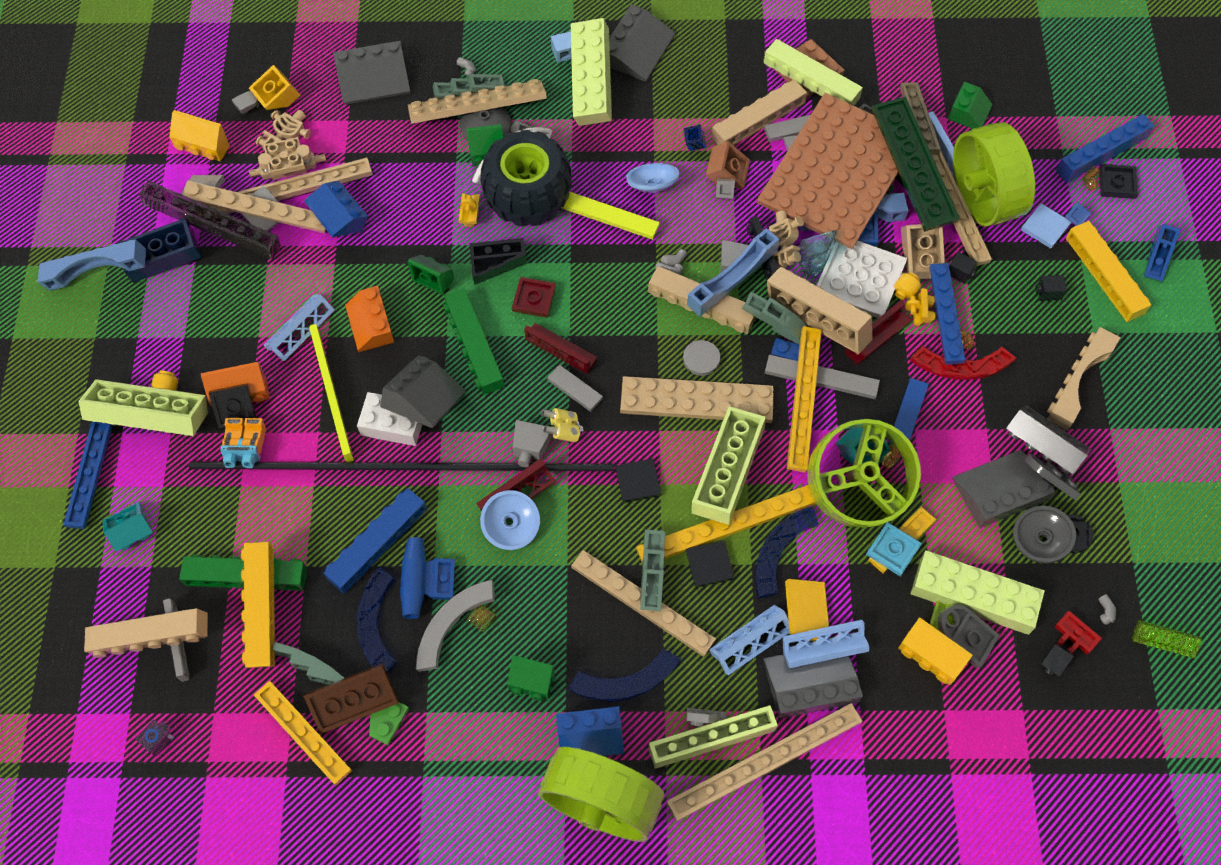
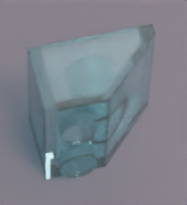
M836 230L801 240L799 251L801 261H799L805 277L810 275L816 276L823 271L834 247L837 235Z

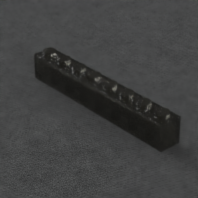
M147 180L139 193L143 205L177 220L186 218L191 226L273 260L281 246L277 235Z

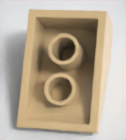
M921 224L901 227L904 257L907 258V273H914L920 279H930V264L945 263L943 227L924 232Z

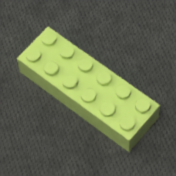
M604 18L571 23L573 118L579 126L612 121L609 28Z
M96 379L79 400L82 420L187 436L195 435L208 414L206 395Z
M728 407L694 495L692 514L730 525L764 432L765 416Z
M925 550L920 559L910 594L935 603L938 600L940 603L952 606L963 605L981 619L1029 635L1036 627L1044 590Z

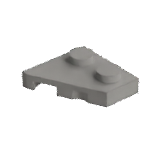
M687 708L686 718L687 721L691 722L690 725L703 726V723H715L727 719V712Z

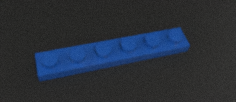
M930 264L929 271L945 365L962 364L965 362L949 264Z
M91 422L64 521L66 528L86 529L113 428L112 424Z

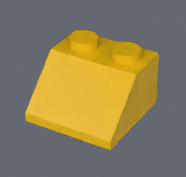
M274 65L249 87L266 110L289 107L301 96L286 76Z

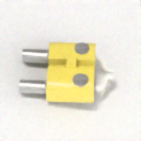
M554 408L552 411L544 409L541 411V416L549 417L551 425H554V427L544 426L543 432L553 434L555 439L570 442L578 441L580 432H583V427L579 425L575 412Z

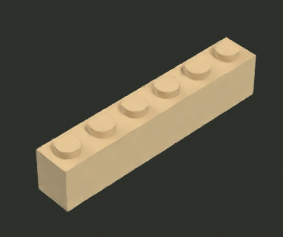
M795 79L789 83L786 82L777 90H773L765 97L757 99L753 104L745 106L736 114H731L724 121L716 123L712 127L711 138L717 145L729 141L734 146L763 129L764 125L775 122L805 104L807 92Z
M658 266L649 281L648 292L655 297L667 300L671 304H677L688 311H693L687 306L688 294L700 283ZM725 295L702 315L704 318L713 319L721 325H727L734 328L737 332H744L746 334L749 333L756 319L755 316L742 309L745 302L729 295Z
M196 608L85 627L84 652L93 654V657L102 658L106 657V654L109 653L120 655L124 654V651L127 650L138 652L142 651L145 647L155 649L161 648L163 644L179 645L181 641L198 642L199 638L207 637L208 613Z

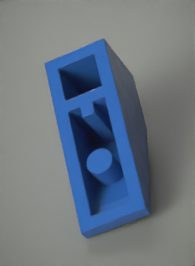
M1165 224L1158 226L1151 245L1144 277L1163 281L1181 229Z

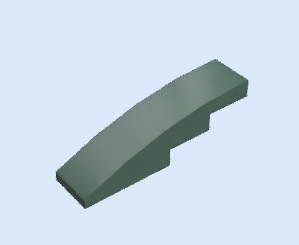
M469 74L468 79L451 78L450 83L434 82L433 91L435 98L439 100L444 99L447 95L460 96L464 92L476 93L480 89L492 90L496 86H504L502 75Z
M645 529L640 610L661 611L665 531Z
M275 642L272 649L275 654L290 658L289 663L293 668L307 671L306 675L311 681L329 685L344 679L332 667L316 657L296 648Z

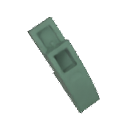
M751 292L742 307L744 311L773 326L772 330L800 345L801 329L803 326H808L798 316L770 297L766 300Z

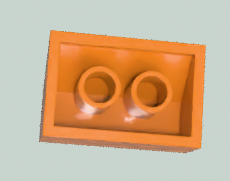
M378 286L360 290L345 304L358 352L394 343Z
M259 362L201 373L207 399L211 407L209 391L248 383L252 402H262L270 399L267 378Z

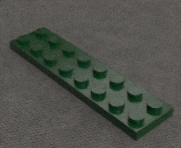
M906 96L873 105L871 110L924 232L958 222L960 219Z

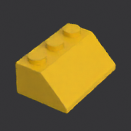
M176 110L172 112L169 137L176 149L185 150L194 155H201L210 160H222L230 144L221 124Z
M920 617L898 647L904 656L910 659L913 658L922 669L931 671L940 682L949 685L953 683L973 656Z

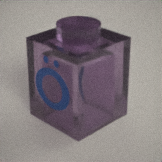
M153 719L135 740L151 754L157 756L174 736L169 733L171 728L162 721L159 724Z

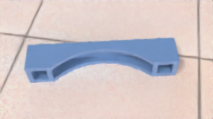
M904 193L885 195L875 211L878 212V218L886 222L905 221L908 207ZM799 226L800 231L811 230L805 226Z
M767 228L764 229L728 268L716 277L702 282L688 294L687 306L701 317L778 251L780 239Z
M135 239L81 252L72 256H65L56 260H49L39 264L38 283L51 291L65 287L80 274L99 266H117L127 271L144 268L146 248Z

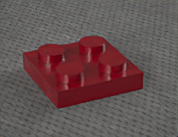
M520 277L512 305V312L548 318L556 283Z

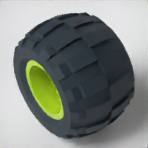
M530 130L507 133L502 139L496 140L489 148L486 156H484L480 178L483 195L490 208L504 221H511L517 226L541 225V222L553 219L558 210H562L561 207H564L572 187L571 167L562 147L554 139H549L547 134L539 131L537 133L530 132Z

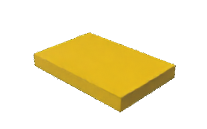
M787 579L785 586L790 635L829 627L825 582ZM814 637L810 641L815 642L818 637Z

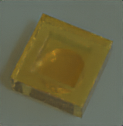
M481 605L475 608L467 618V621L484 633L494 621L496 615Z

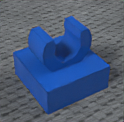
M1077 202L1065 217L1078 226L1085 223L1092 213Z

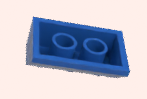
M340 181L324 183L304 201L332 238L362 232L368 217Z
M619 707L556 714L559 747L577 748L601 756L624 754Z

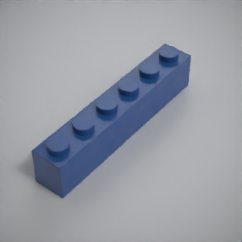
M1141 114L1062 158L1056 172L1068 183L1148 138L1155 125L1144 114Z
M409 488L404 492H400L391 505L386 506L377 519L370 522L367 530L363 534L357 535L354 543L349 548H345L340 553V557L326 567L324 575L327 580L345 594L427 510L425 502Z

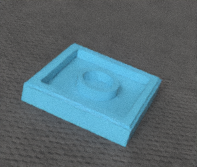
M887 522L866 555L901 576L922 543Z

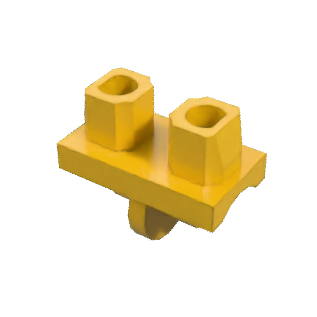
M462 194L459 223H463L464 226L474 227L477 224L480 194Z
M922 288L919 294L910 297V300L905 303V308L911 311L915 326H920L923 322L931 323L935 320V313L928 310V308L934 305V297L927 294V289Z

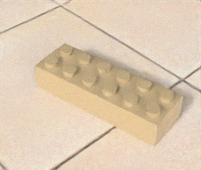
M782 267L767 280L768 296L793 312L807 326L821 329V334L858 355L872 341V316L866 311H861L851 303L839 299L836 295L826 292L820 286H815L807 279L801 278L792 271Z

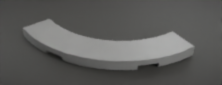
M492 580L481 582L461 591L445 603L436 613L421 639L416 664L418 672L438 669L440 651L443 645L442 641L447 632L458 622L459 617L468 610L471 611L478 606L495 601L494 582Z

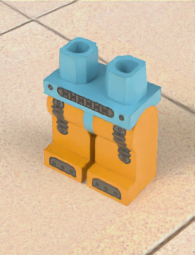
M225 418L226 429L220 450L225 467L234 468L236 461H242L243 467L253 468L255 461H260L266 427L263 419L245 418L244 422L243 418Z

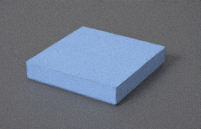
M1041 203L1022 226L1021 231L1052 249L1070 226L1071 221Z

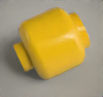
M911 272L900 275L894 284L895 295L901 300H910V297L915 296L921 288L920 278Z
M160 370L159 373L154 374L151 387L176 391L178 379L174 373Z

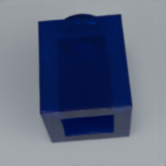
M701 124L683 128L686 146L689 151L707 148L705 133Z

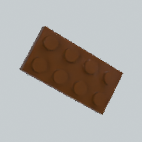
M383 663L304 695L320 734L399 703Z

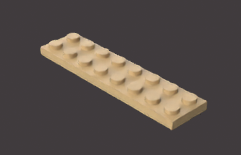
M532 79L522 84L516 82L511 86H496L492 90L480 89L476 93L464 92L460 96L447 95L444 99L439 100L431 98L425 102L414 101L408 105L411 124L546 99L547 97L541 80Z
M623 376L620 413L724 420L727 409L730 406L765 416V423H772L773 386Z

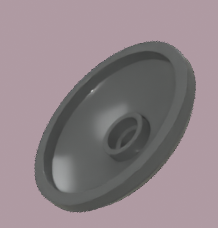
M503 107L466 113L460 119V130L464 138L468 140L466 128L502 124L504 137L505 134L510 132L511 118Z
M1036 506L1026 510L1018 517L1014 525L1013 538L1018 550L1028 559L1039 563H1053L1062 560L1072 551L1076 541V530L1071 519L1061 510L1050 506ZM1045 537L1047 541L1043 542L1040 538Z

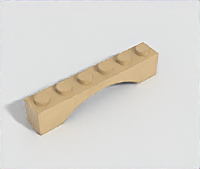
M1099 327L1096 333H1091L1087 340L1090 343L1089 346H1084L1079 354L1082 357L1081 360L1075 361L1071 368L1074 370L1073 374L1067 375L1063 382L1066 385L1065 388L1059 389L1055 396L1058 399L1057 402H1052L1047 410L1050 413L1047 418L1049 421L1068 431L1081 409L1078 388L1082 374L1093 365L1106 361L1121 337Z

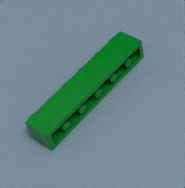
M465 288L444 295V310L446 314L450 313L451 318H449L452 329L456 328L457 333H455L458 344L462 343L464 347L461 350L464 358L469 359L468 368L470 373H474L476 376L474 382L477 389H481L483 395L504 388L502 375Z
M195 554L191 555V557L183 556L179 580L185 586L244 588V581L241 578L244 561L238 556H231L230 558H222L217 555L207 558ZM274 558V590L304 591L307 567L304 562L299 559L282 561L279 558Z

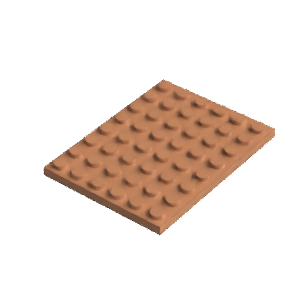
M824 93L759 195L757 203L774 212L786 211L787 218L795 220L796 216H800L804 221L803 226L853 249L899 173L874 115Z

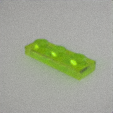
M1138 620L1132 635V641L1191 658L1196 657L1202 642L1201 637Z

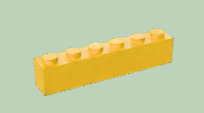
M1090 221L1071 228L1066 240L1125 321L1129 322L1145 315L1151 307L1149 299L1139 289L1138 284L1133 281L1127 269L1122 266L1118 257L1113 254L1107 242L1099 235L1097 229Z
M270 542L244 543V549L241 550V559L244 561V569L241 571V578L244 581V589L241 593L242 601L244 602L242 621L245 622V631H242V642L245 643L242 662L245 664V668L275 667V652L272 650L275 644L274 544Z

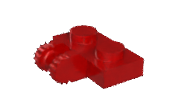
M1070 611L1054 626L1063 634L1057 643L1063 645L1067 638L1074 643L1068 648L1071 652H1074L1078 647L1088 655L1102 639Z

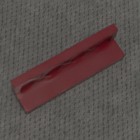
M902 300L872 323V341L859 355L846 348L845 354L859 365L909 325L911 319L903 312L905 303Z
M534 323L532 327L527 325L524 328L526 341L586 374L590 372L597 362V356L537 323Z
M540 458L476 504L482 512L485 503L493 495L502 491L521 492L525 486L533 487L532 493L528 495L532 500L554 485L556 480ZM544 473L550 479L545 484H537L538 477Z

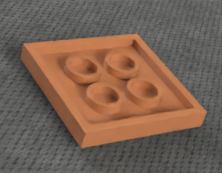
M812 39L796 48L797 51L840 75H844L845 70ZM775 70L788 83L793 80L787 76L782 75L779 71ZM799 84L807 92L806 99L815 94V92Z

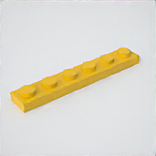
M268 681L254 694L257 700L335 786L352 772L346 763L271 681Z

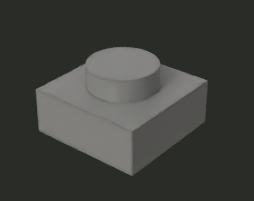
M717 178L716 197L733 199L735 179Z

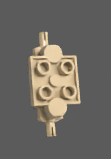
M298 137L264 144L265 153L260 154L258 157L259 168L249 170L250 177L261 175L264 180L270 178L277 180L307 173V170L315 169L316 163L326 161L325 154L314 156L307 145H300Z

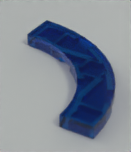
M813 506L790 515V517L779 523L765 540L756 566L755 581L758 599L778 594L776 582L777 563L783 550L792 539L802 532L818 526L819 523Z
M379 566L367 582L362 598L359 601L357 632L363 652L371 666L374 667L383 663L388 673L397 662L387 652L382 643L378 617L382 600L395 580Z
M662 649L654 661L641 671L615 679L592 677L578 671L568 690L589 699L607 701L630 699L652 690L665 680L677 667L681 658Z

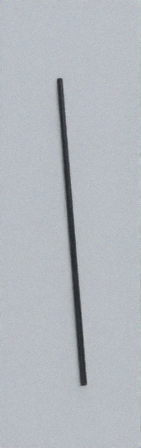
M189 462V469L523 471L527 468L521 467L518 463L255 462L253 468H245L241 462H236L234 468H226L223 462ZM545 463L548 471H613V464Z

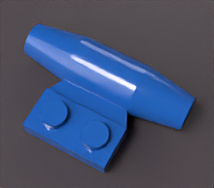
M418 537L408 538L402 560L400 597L402 615L407 619L419 618L424 594L432 599L450 600L453 598L455 559L435 558L426 562L424 540Z

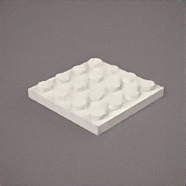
M857 241L853 249L835 242L817 286H820L830 294L836 295L839 299L851 303L861 311H866L871 316L879 318L888 308L895 291L894 284L900 277L907 258Z

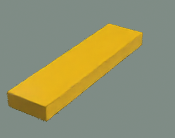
M921 506L899 529L918 540L934 524L936 519ZM869 558L868 561L883 574L888 570V568Z

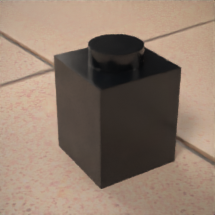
M958 252L949 265L950 276L966 284L968 279L972 280L977 272L975 269L977 261Z
M1064 275L1041 276L1035 287L1040 301H1058L1063 299L1067 292Z
M1055 641L1041 661V665L1044 666L1043 670L1052 676L1056 674L1060 677L1074 657V653Z

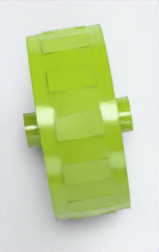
M998 122L971 129V131L964 132L957 138L953 152L954 177L972 218L981 226H990L1026 215L1034 202L1035 176L1028 149L1019 133L1011 125L1005 122Z
M871 419L854 420L844 423L824 435L815 446L807 469L809 489L817 506L836 522L862 528L879 526L894 520L905 512L918 492L921 479L918 455L909 439L894 426ZM863 428L854 465L819 474L821 456L829 441L837 433L845 429ZM885 437L898 449L904 462L906 483L902 496L880 474L878 463ZM868 441H872V442H873V444H874V449H873V450H871V449L868 448V446H867V442H868ZM865 454L871 456L870 461L862 463ZM848 472L847 479L850 483H846V478L844 476V473ZM832 476L838 478L839 483L837 486L832 484ZM875 480L879 488L874 490L867 483ZM859 486L886 515L875 521L856 520L837 510L825 494ZM882 490L887 492L888 497L886 500L881 497Z
M572 747L557 748L548 765L538 792L539 797L545 803L578 821L581 825L595 831H602L616 837L638 842L648 840L664 798V791L637 771L604 756Z

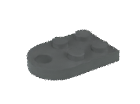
M1029 453L1024 458L1025 462L1033 470L1074 500L1081 495L1077 490L1078 485L1072 481L1073 478L1064 472L1060 473L1057 470L1058 467L1053 463H1046L1032 453Z
M953 605L945 608L938 618V630L971 653L973 656L968 662L975 668H981L1000 635L963 605ZM948 614L953 617L952 625L947 620Z

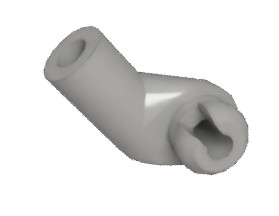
M461 57L458 58L457 65L466 68L465 75L469 76V74L476 72L473 62Z
M680 249L676 255H664L661 258V263L674 267L675 264H680L683 261L687 252Z
M658 262L655 267L657 269L660 266L679 275L683 271V266L680 264H675L672 267Z
M1106 594L1098 600L1105 609V613L1100 616V619L1107 625L1115 621L1116 607Z

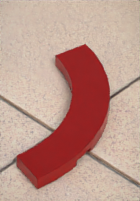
M924 346L910 358L911 362L925 371L944 378L957 380H974L994 375L1010 366L1016 360V357L1003 346L994 353L983 357V359L975 361L965 360L962 364L945 365L944 357L933 353Z

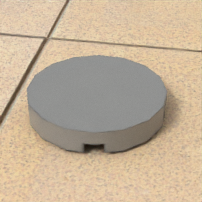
M694 341L684 350V366L695 375H709L719 366V349L709 341Z

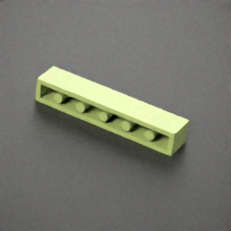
M778 39L765 52L764 63L768 67L779 71L784 76L795 79L799 84L807 87L812 92L821 96L827 93L853 106L861 97L863 87Z
M767 706L650 742L649 751L656 769L775 732L778 725L771 706Z

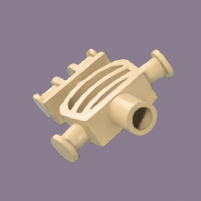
M275 110L271 114V118L274 120L273 127L277 135L274 136L265 130L263 132L264 137L259 136L256 140V145L262 146L264 149V144L296 137L300 138L301 135L308 139L311 135V130H305L302 123L306 115L301 110H298L293 116L285 112L280 115V112Z
M786 211L776 212L777 223L769 226V230L781 241L778 246L781 247V250L773 255L774 259H777L775 261L778 269L780 267L786 268L788 265H793L794 262L801 261V255L798 252L800 247L792 244L799 235L797 227L803 226L804 221L800 216H796L795 220L787 218Z

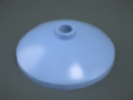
M651 163L630 170L626 178L627 183L634 189L657 193L676 183L679 179V170L669 164Z
M502 491L493 495L485 503L480 516V525L484 536L492 545L503 550H516L526 546L534 539L539 529L540 515L537 506L527 495L518 491ZM507 518H511L513 520L512 525L506 524Z

